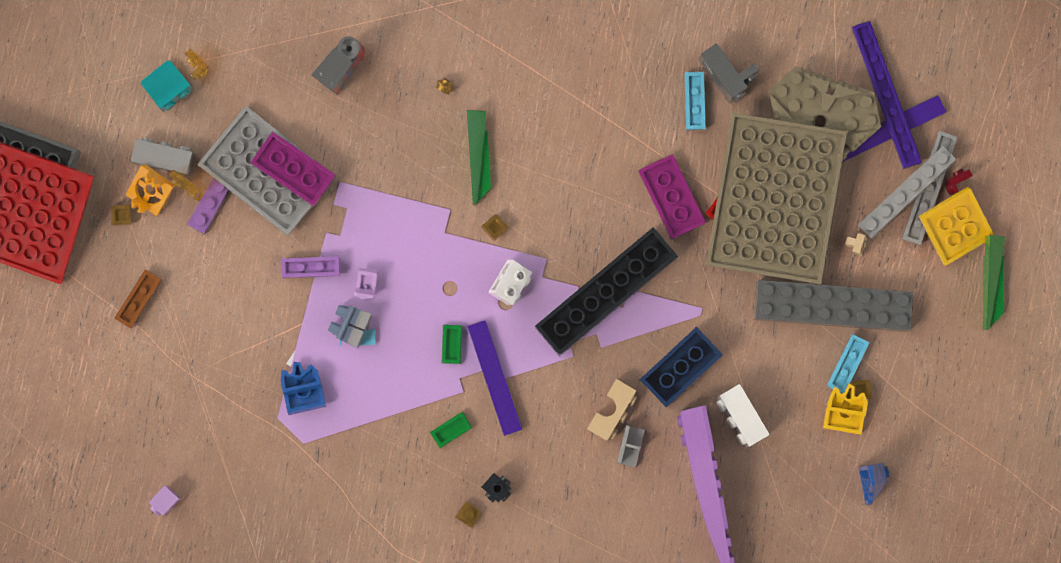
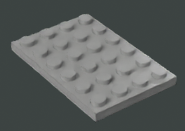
M245 106L197 165L285 235L289 236L312 206L251 165L250 162L272 131L306 155L308 154Z

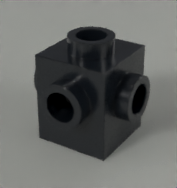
M493 473L481 486L487 492L485 496L492 503L495 500L498 503L501 500L505 502L512 494L509 492L511 482L503 475L498 477ZM496 485L501 486L499 493L494 491Z

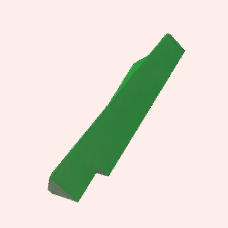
M467 110L473 206H476L491 189L488 131H485L487 114L486 111Z
M985 236V256H983V330H989L1004 314V256L1002 255L1005 236Z

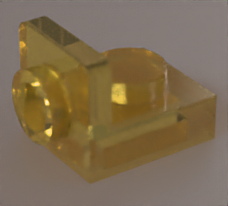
M189 48L185 53L188 57L186 61L193 68L198 66L190 76L195 80L197 78L201 79L208 72L206 69L209 66Z

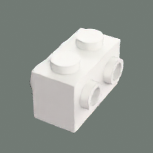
M507 260L488 293L506 305L516 304L521 297L520 292L523 287L529 284L532 272L514 260Z

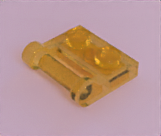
M173 169L169 174L173 179L171 183L182 191L187 189L188 194L194 200L200 201L204 193Z

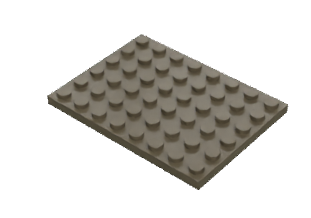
M732 113L706 265L821 284L847 131Z

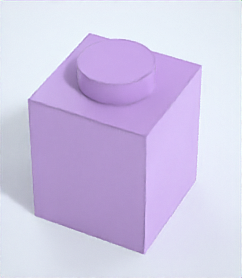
M165 485L149 502L152 505L150 509L158 516L160 514L166 516L181 498L169 486Z

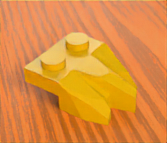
M850 383L843 394L840 393L838 388L834 387L827 402L823 428L861 435L868 405L865 394L860 393L857 397L854 396L855 387Z

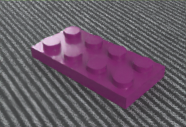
M273 131L250 162L251 165L313 207L336 177V174Z
M673 154L638 170L671 240L706 224Z

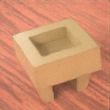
M858 233L856 239L847 237L845 244L853 248L852 252L854 255L862 257L867 237Z

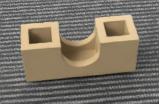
M616 379L606 396L614 401L616 405L615 413L608 417L596 413L587 430L605 441L609 438L613 439L618 431L615 428L617 423H622L628 414L625 412L628 404L632 406L638 397L634 395L636 390Z

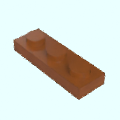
M144 270L114 319L132 329L162 279Z

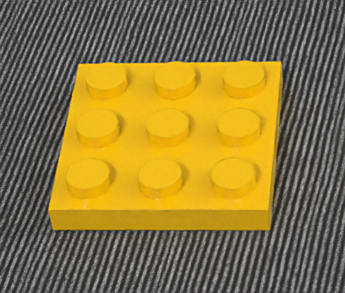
M969 187L918 216L945 266L985 243V236L994 235Z

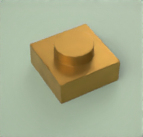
M131 205L111 206L112 226L132 225Z
M494 214L481 226L493 241L497 240L509 228L497 214Z
M870 380L850 382L855 387L854 396L857 397L860 393H864L867 400L872 399Z
M466 501L455 517L471 528L482 512Z

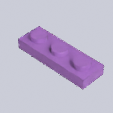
M213 178L187 225L205 234L229 190Z
M339 256L281 258L282 278L340 276Z

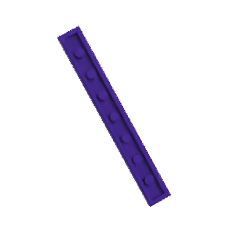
M868 21L853 26L851 29L902 168L904 170L922 163L871 22Z

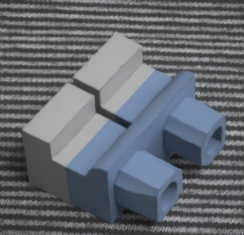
M339 305L335 314L344 318L341 325L332 321L328 331L335 335L337 339L358 348L365 332L349 325L366 331L373 315L352 306Z

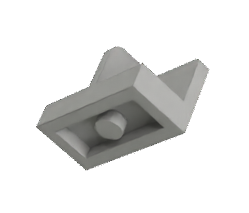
M629 425L625 426L617 463L636 468L645 430Z

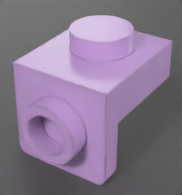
M358 269L354 296L364 300L374 298L378 270Z

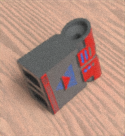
M351 36L342 38L335 49L333 48L311 75L337 95L355 71L359 62L365 57L364 46Z

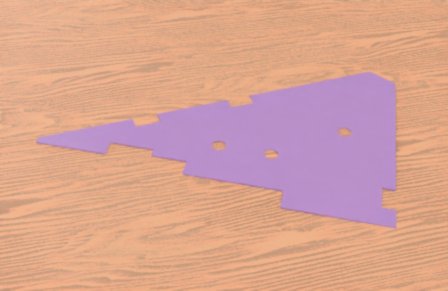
M339 182L334 205L347 208L340 236L326 232L320 257L339 256L340 276L314 277L289 374L293 372V362H300L303 371L307 369L308 365H313L319 373L326 407L288 415L283 395L277 418L304 444L463 393L459 378L482 371L467 326L486 320L505 379L574 357L571 348L559 357L535 329V325L575 293L579 287L543 278L546 258L445 233L451 211L449 209ZM514 260L532 272L530 275L531 280L520 292L521 297L519 301L513 304L511 309L502 310L498 305L499 299L488 292L506 261ZM359 268L378 270L376 292L373 299L364 300L354 296ZM447 281H453L457 284L458 290L453 296H447L443 293L442 287ZM637 292L624 303L623 308L619 307L583 338L597 334L602 348L701 316L703 308ZM339 305L352 306L373 315L369 322L368 330L375 329V345H360L356 348L342 341L340 346V340L328 331L332 321L341 325L344 318L335 314ZM443 325H462L461 364L441 363Z

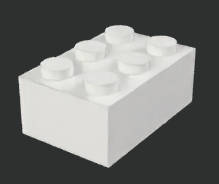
M740 384L717 397L719 401L716 403L721 412L725 411L729 418L726 420L731 429L735 428L738 432L736 437L741 446L749 447L770 435Z

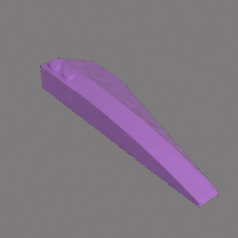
M706 405L680 411V416H677L679 428H683L684 435H680L682 446L687 448L693 482L708 534L719 563H735L730 550L732 545L727 533L729 528L723 496L719 495V491H721L720 479L718 475H715L718 468L715 456L712 457L711 454L715 450Z

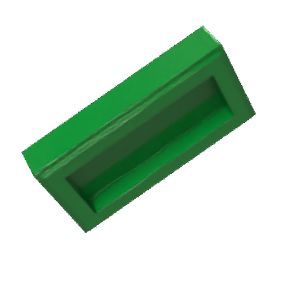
M443 325L441 363L461 364L462 325Z
M461 412L432 430L430 434L439 448H442L472 429V426L464 413Z

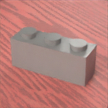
M142 137V140L136 139L131 162L137 165L146 164L150 168L190 176L195 154L188 147L179 146L178 149L172 147L170 143L161 141L160 144L153 143L152 139Z

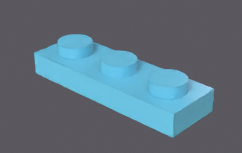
M685 72L686 130H705L704 72Z
M851 334L826 385L831 389L836 387L842 394L845 392L870 342Z

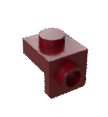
M962 168L952 173L954 177L946 181L947 185L945 187L950 196L959 192L956 184L973 176L970 169L964 171Z

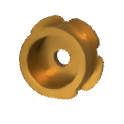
M445 78L437 80L436 88L441 92L449 95L451 90H454L451 81Z

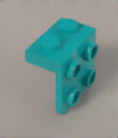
M170 60L164 62L141 81L142 87L162 112L172 109L178 100L186 98L193 89Z

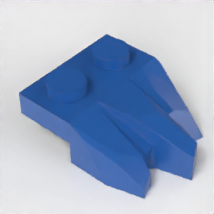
M293 362L292 373L289 374L287 370H281V386L288 415L326 407L319 373L313 365H308L307 369L303 371L300 362Z

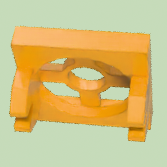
M142 164L125 195L132 199L131 208H139L137 212L145 213L150 211L155 216H158L175 185L146 164ZM138 184L144 188L145 195L143 198L138 193ZM148 184H151L152 187H155V194H151L147 190ZM156 196L160 199L157 203L148 202L150 197Z

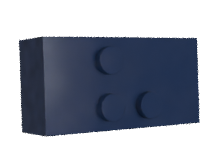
M696 326L640 380L667 407L723 354Z

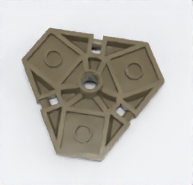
M797 66L769 89L775 120L816 126L815 119L820 116L826 121L822 128L847 131L842 161L847 158L846 155L850 151L856 150L881 128L875 94L872 91L839 80L835 82L830 77ZM828 87L835 89L834 95L826 93Z

